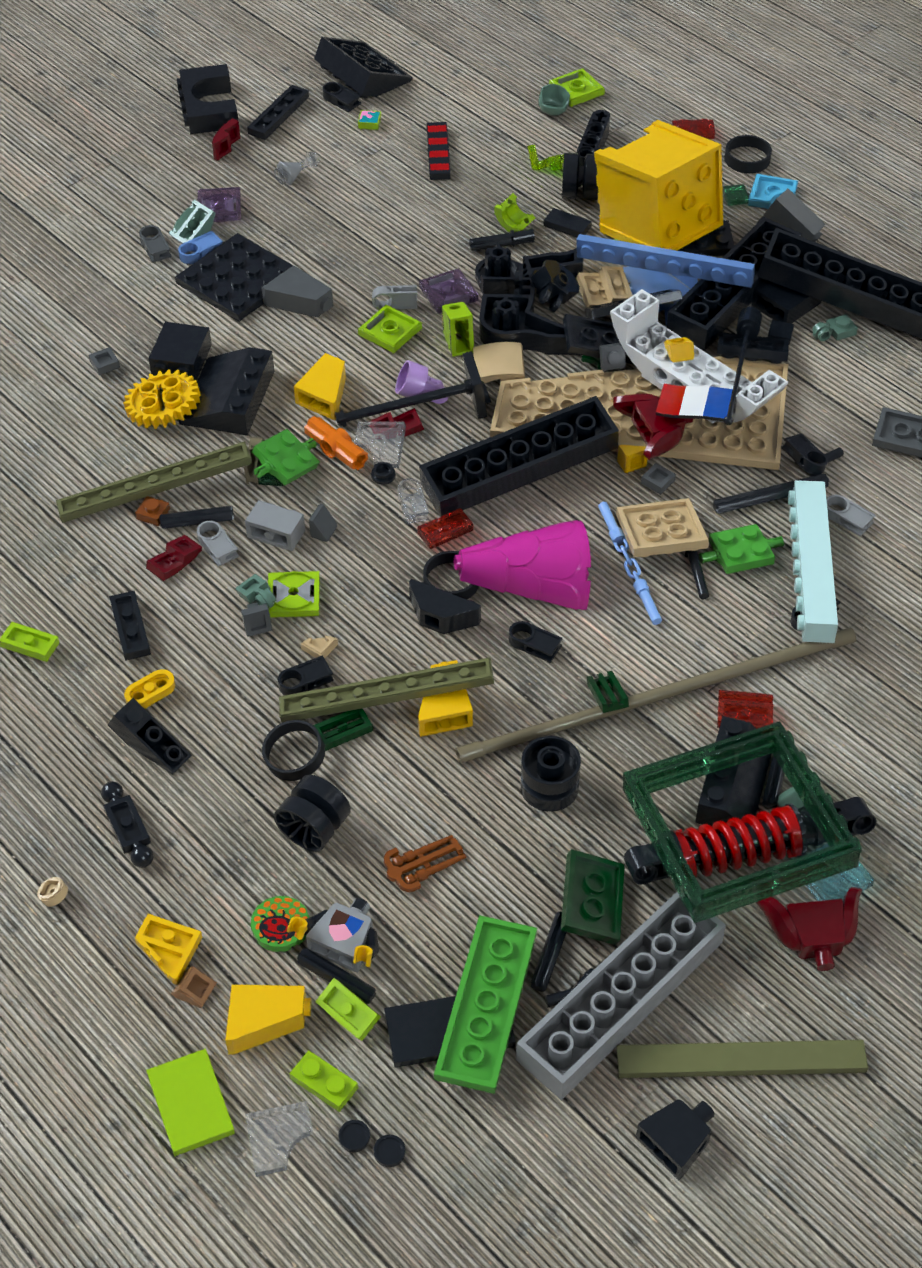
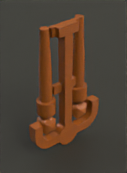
M450 835L414 851L409 850L403 853V856L399 855V851L395 847L385 853L384 865L387 868V878L390 881L396 882L398 887L405 892H414L421 888L420 882L428 879V876L465 859L466 855L457 839ZM450 842V845L424 856V854ZM456 851L458 856L432 867L429 862ZM420 866H424L423 869L416 871L415 875L409 874L405 876L403 881V874L412 871Z

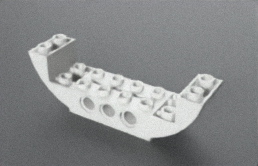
M642 289L610 311L613 327L624 351L642 373V377L661 390L664 383L678 386H711L733 389L736 372L695 345L693 360L672 362L664 346V341L682 337L658 322L660 300ZM768 370L754 382L741 375L732 414L733 423L742 421L779 394L786 387L788 381L771 370ZM708 420V421H710L711 423H715V422H716L715 420Z

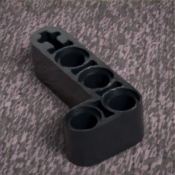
M596 110L592 113L577 149L580 165H584L586 154H594L599 149L603 150L609 135L610 113L608 111Z

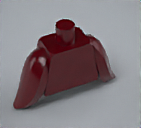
M632 394L614 397V408L623 415L631 417V421L647 446L643 455L649 461L676 447L683 437L685 424L693 422V419L657 416L656 410L660 397L652 394Z
M857 887L849 888L843 901L842 899L792 903L786 904V907H784L778 900L764 895L756 899L755 902L763 911L774 934L785 947L791 951H796L800 959L815 958L817 970L829 971L835 967L833 956L840 955L843 947L849 945L856 936L859 898L863 889Z

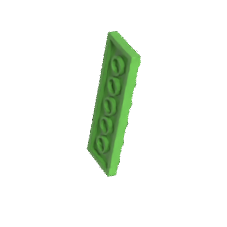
M479 915L434 1071V1080L495 1094L537 936L536 927Z

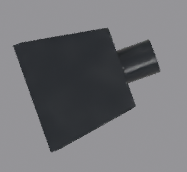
M679 1099L638 1123L636 1138L679 1181L708 1145L712 1131L706 1123L715 1114L713 1109L704 1101H701L696 1107L691 1109Z

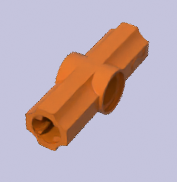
M313 416L308 419L304 427V433L320 444L322 451L327 457L334 458L336 456L351 469H356L357 471L364 467L365 462L368 460V453L352 442L347 431L343 428L336 430L320 417Z

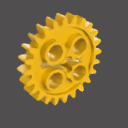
M169 369L165 374L158 371L157 376L150 373L149 379L140 378L142 383H134L135 389H128L129 395L124 396L126 401L123 402L126 414L132 423L136 422L137 426L144 424L145 429L153 425L154 429H157L160 424L166 428L168 423L171 422L173 425H176L177 419L184 421V415H192L190 409H197L196 403H200L199 397L201 393L198 383L192 375L188 376L187 372L180 375L179 370L171 374ZM161 387H162V390H163V391H162V397H161V395H160V388H161ZM163 402H164V405H165V410H164V411H163V409H162Z

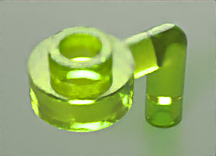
M536 145L527 146L533 170L550 168L551 171L563 169L564 154L551 156L539 161Z

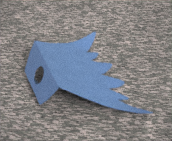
M630 266L623 267L627 281L630 283L629 287L632 295L642 289L649 294L675 289L681 291L683 297L698 282V279L693 277L670 275L664 272ZM679 300L659 304V312L665 310L666 325L668 311Z

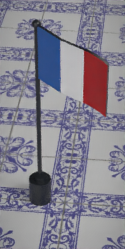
M749 306L742 309L739 314L736 332L743 339L733 389L711 386H678L664 383L656 410L657 416L722 421L726 425L733 423L732 414L748 340L756 338L760 331L762 313L759 309Z

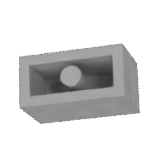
M260 500L257 501L245 520L247 538L289 551L294 550L305 532L304 514Z

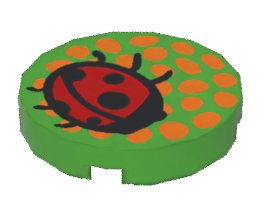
M275 896L263 901L256 907L251 917V931L257 943L262 948L272 952H285L291 950V947L297 944L300 945L305 940L306 935H304L302 940L296 938L297 932L288 933L287 928L292 917L309 918L306 907L299 900L289 896Z

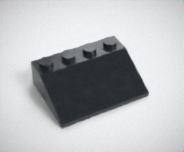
M321 37L314 57L321 64V68L332 72L333 77L344 81L345 86L354 89L363 98H368V96L378 97L411 82L413 79L411 75L364 41Z
M249 347L208 357L197 380L201 393L199 397L200 403H196L197 409H190L192 415H184L185 420H179V425L248 436L275 372L273 352L271 350Z

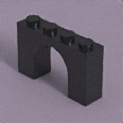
M227 64L179 70L180 78H176L184 124L185 127L189 126L190 135L218 131L232 118L238 121L235 99L215 102L199 100L209 95L231 93Z

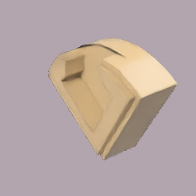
M332 636L316 639L311 637L301 643V650L315 658L323 655L325 659L338 645V639Z

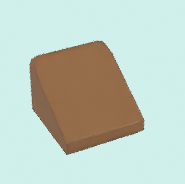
M192 966L184 972L171 995L202 1008L217 982Z

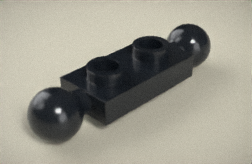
M114 781L107 782L101 789V796L107 802V804L103 805L107 818L124 854L131 852V862L136 867L145 868L152 863L154 858L153 851L150 847L146 846L151 843L148 832L131 796L123 797V787L119 783Z

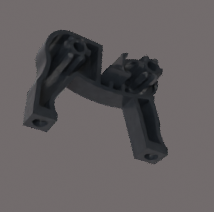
M500 244L493 248H487L485 259L480 261L475 268V279L482 292L479 336L483 344L518 342L522 344L523 350L537 351L547 355H580L567 352L564 325L534 313L536 287L530 278L532 271L540 270L543 262L546 260L559 262L576 278L578 272L583 273V258L577 257V248L566 252H549L532 256L523 255V264L511 260L509 248H503Z

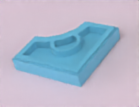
M756 174L748 206L768 209L786 189L796 194L798 181Z

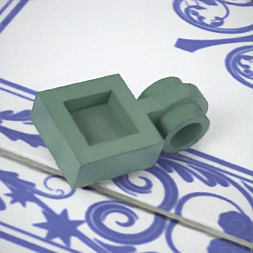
M847 314L828 319L826 323H817L812 331L816 340L826 341L832 335L838 341L857 335L858 327Z
M254 574L235 588L239 596L249 604L256 601L258 605L267 604L268 609H270L276 601L267 581L257 574Z

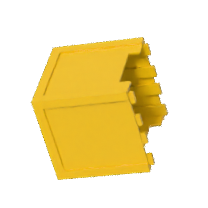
M656 120L649 127L643 129L644 132L649 134L619 149L609 146L594 152L595 164H597L598 204L600 205L599 228L601 233L619 241L677 251L723 225L722 147L720 143Z

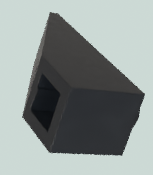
M134 698L122 707L107 725L128 746L172 775L192 756Z

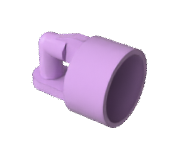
M407 360L399 372L395 392L404 397H410L445 387L442 381L428 376V367ZM448 397L431 402L442 404L448 400Z

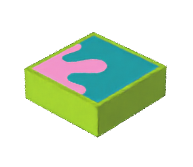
M361 110L358 128L378 130L381 121V111Z

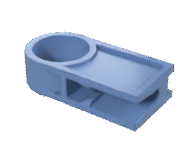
M213 231L207 232L181 244L178 248L179 258L184 264H194L220 246L223 241Z

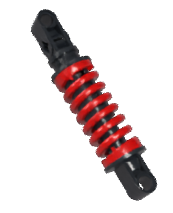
M852 797L847 800L826 803L816 807L808 806L800 811L792 803H788L785 806L774 808L770 813L764 810L758 812L756 816L747 814L741 819L733 817L727 822L722 820L716 821L712 826L702 824L698 829L689 827L683 832L682 829L675 831L667 830L664 833V841L634 846L628 849L624 855V861L634 882L644 885L672 877L677 885H681L697 878L698 865L701 873L708 877L713 872L712 862L719 873H725L727 871V863L730 864L733 870H739L742 867V860L749 867L756 865L757 857H759L762 863H769L771 861V853H773L777 860H783L786 853L788 858L804 857L807 846H819L824 842L867 834L875 828L877 820L861 797Z

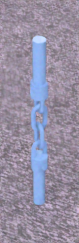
M601 502L598 507L609 529V536L617 552L624 554L626 559L624 568L628 576L636 580L633 583L634 590L641 598L652 624L658 625L662 622V618L650 595L649 586L645 579L639 578L641 569L636 559L629 557L627 553L629 545L622 529L618 527L608 503ZM633 562L636 567L637 573L636 571H633L631 574L628 564L629 566H632Z

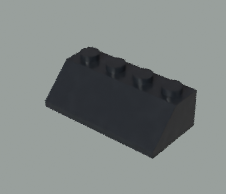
M725 716L722 717L699 799L695 823L712 826L716 821L722 820L727 822L733 817L741 819L747 814L756 816L774 745L750 722Z

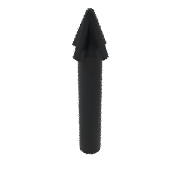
M685 551V557L689 558L699 598L702 600L707 599L709 592L699 560V554L697 551Z

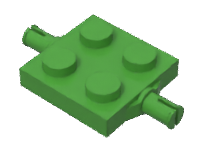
M285 429L255 445L252 453L262 464L254 469L255 476L257 475V478H261L263 475L270 473L285 486L316 469L320 461L309 451L316 447V441L310 438L301 443L288 429Z
M757 524L710 533L709 543L713 551L699 553V559L702 564L717 561L723 567L726 574L768 566L775 563V555L771 549L783 547L784 540L782 536L767 539L763 536Z

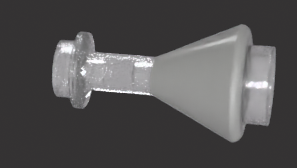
M308 152L306 154L307 158L299 162H278L277 168L274 170L277 181L282 185L285 183L292 185L301 170L309 166L313 168L318 166L320 163L319 156L315 152Z

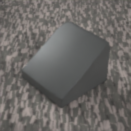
M320 503L309 519L310 535L312 538L328 542L337 528L335 519L324 504Z

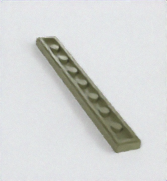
M246 442L237 443L58 499L56 503L62 523L252 464Z
M491 658L280 696L279 717L283 723L290 720H302L494 684Z
M864 1040L617 1045L618 1078L867 1073L868 1070Z

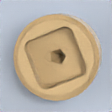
M52 877L41 884L37 896L45 906L52 907L63 901L68 893V886L61 878Z

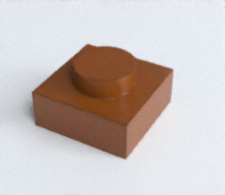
M147 496L135 512L136 519L159 526L160 515L167 514L170 510L169 502Z

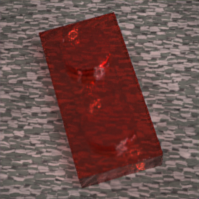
M713 119L672 120L673 126L707 139H715Z
M459 508L418 526L417 530L418 535L428 548L433 549L473 531V523L464 511Z

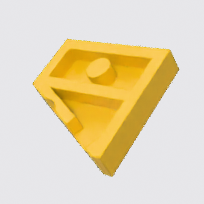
M147 914L135 936V941L172 983L178 985L203 937L202 932Z

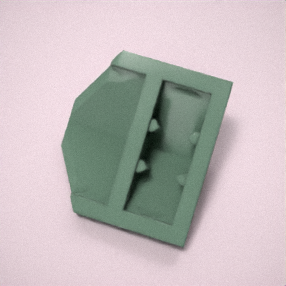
M195 199L191 202L192 205L178 218L172 231H169V235L182 244L210 232L216 213Z

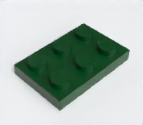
M573 849L568 852L561 920L562 931L613 945L620 941L625 864Z

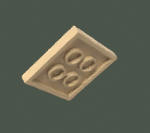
M689 498L616 507V516L633 557L697 551L709 546V539Z

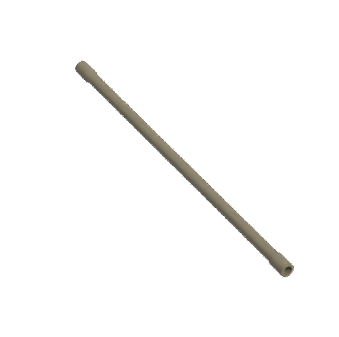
M851 627L837 631L835 643L805 642L628 696L629 707L603 713L599 706H595L491 739L455 748L456 755L460 764L471 761L486 754L830 648L835 649L856 642V634Z

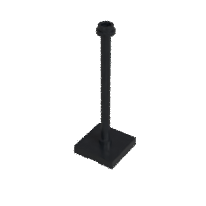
M472 351L462 353L466 373L464 383L345 413L343 409H340L339 412H335L338 426L343 425V427H346V422L462 393L470 394L478 419L487 417L483 384Z

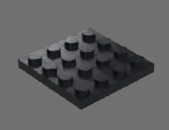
M237 233L176 275L175 281L179 286L240 322L263 305L262 287L293 265Z

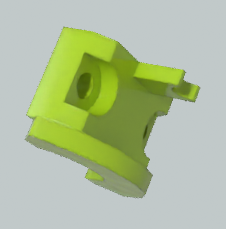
M514 193L500 205L494 206L497 220L509 233L510 230L515 232L525 229L535 219L533 214H526L520 210L516 201L517 196Z

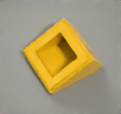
M683 337L664 341V346L672 362L694 359V343L690 339Z
M633 445L618 446L617 462L624 473L647 466V458L643 455L646 447Z

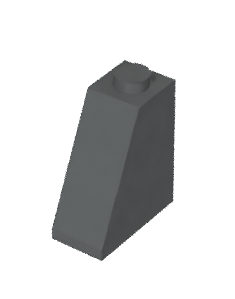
M786 189L760 218V220L763 217L802 233L803 238L816 242L822 236L820 231L826 225L789 189Z
M294 265L262 287L263 304L267 307L313 317H319L333 307L332 289Z

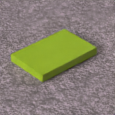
M206 1049L146 1070L174 1157L235 1134Z

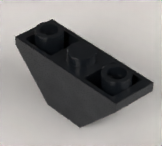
M414 579L409 581L410 601L421 626L441 634H447L480 624L481 605L472 600H466L453 595L448 591L432 587L425 582H419Z

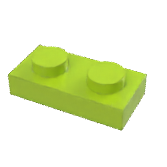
M15 622L10 623L0 638V647L45 662L49 660L60 643L56 635Z
M336 978L332 979L315 1001L361 1041H363L381 1018L377 1012Z
M309 1050L289 1073L292 1081L338 1112L342 1110L358 1090V1083Z

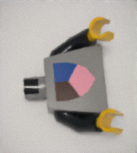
M355 898L350 908L335 903L329 910L325 909L307 919L292 917L287 928L288 933L297 932L296 938L302 940L304 935H306L307 948L356 973L359 972L362 962H366L365 966L370 967L371 960L379 952L377 931L373 928L372 918L366 915L370 909V904L361 898Z

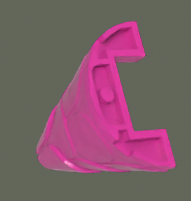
M572 520L532 531L520 532L506 538L497 537L460 549L459 554L454 556V569L459 570L460 581L575 610H587L591 581L587 579L589 576L588 568H591V556L587 531L582 521Z

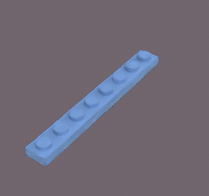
M579 234L576 239L578 258L750 288L754 282L755 264L583 234Z

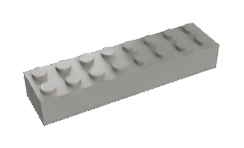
M679 889L517 1042L516 1061L562 1100L722 944L726 924L682 889Z

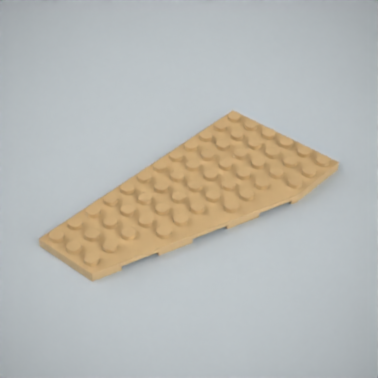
M713 357L735 372L737 371L739 358ZM744 359L741 375L754 382L768 370H771L787 380L788 364H774L767 361H749ZM639 369L606 373L603 370L568 373L567 377L535 381H531L530 378L501 381L490 428V437L597 396L619 430L618 446L633 445L646 447L647 445L631 421V417L623 415L614 408L613 398L632 394H652L660 397L662 390L644 379ZM786 387L753 414L731 425L718 421L711 423L707 419H693L692 423L685 424L683 437L679 444L659 457L779 470Z

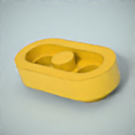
M160 669L134 682L124 692L126 704L134 698L144 709L153 705L174 691V676L170 671Z

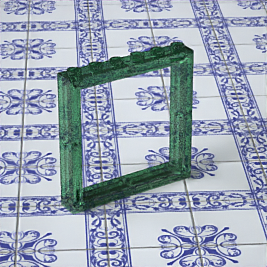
M780 721L623 773V791L694 923L858 867L859 857L862 853V847L858 838L851 835L846 819L842 814H838L834 808L831 795L824 792L817 773L810 770L805 754L797 749L791 732L789 730L786 731ZM773 753L830 847L702 890L650 793Z

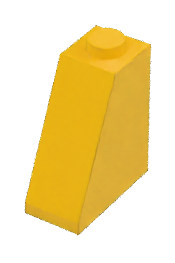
M325 353L294 385L295 404L335 420V412H339L346 381L345 361Z
M458 661L440 662L439 664L431 665L430 668L457 664ZM466 689L423 697L418 715L420 737L473 726V709Z
M231 985L225 1039L228 1054L240 1053L305 1028V1016H311L312 1008L311 998H306L305 986Z

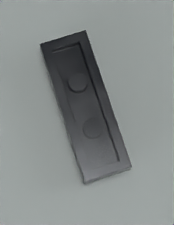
M135 590L109 596L125 661L151 655Z

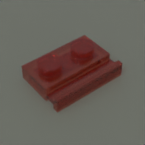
M719 690L717 728H720L722 717L725 716L750 722L760 732H772L773 694Z

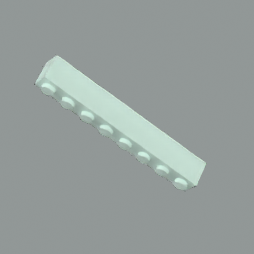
M795 480L793 490H789L788 505H792L789 511V522H794L791 525L790 538L795 540L792 543V557H796L793 562V575L798 576V578H795L794 592L799 593V596L796 597V612H800V615L797 617V631H802V642L835 643L838 618L825 482Z

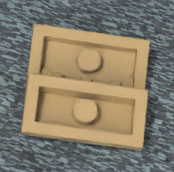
M602 266L599 273L578 272L576 277L586 308L628 299L633 296L623 267Z
M496 342L473 347L474 360L481 381L484 384L497 379L505 381L525 378L523 346L521 343Z

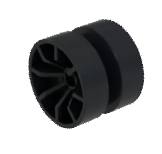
M564 152L562 199H576L578 187L583 186L584 200H598L597 164H595L594 154H586L584 165H580L578 153Z
M543 736L533 740L525 747L521 758L520 787L523 798L532 807L548 812L559 811L570 806L577 798L581 757L578 749L570 741L557 736Z
M305 775L291 791V796L287 797L275 811L274 821L280 831L293 843L306 850L318 852L332 838L334 830L338 829L348 817L351 807L344 794L332 783L315 775Z

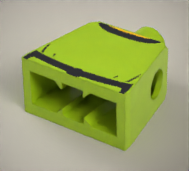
M464 302L443 305L441 307L443 334L452 357L470 351L473 353L472 313ZM456 334H460L462 338L458 340Z

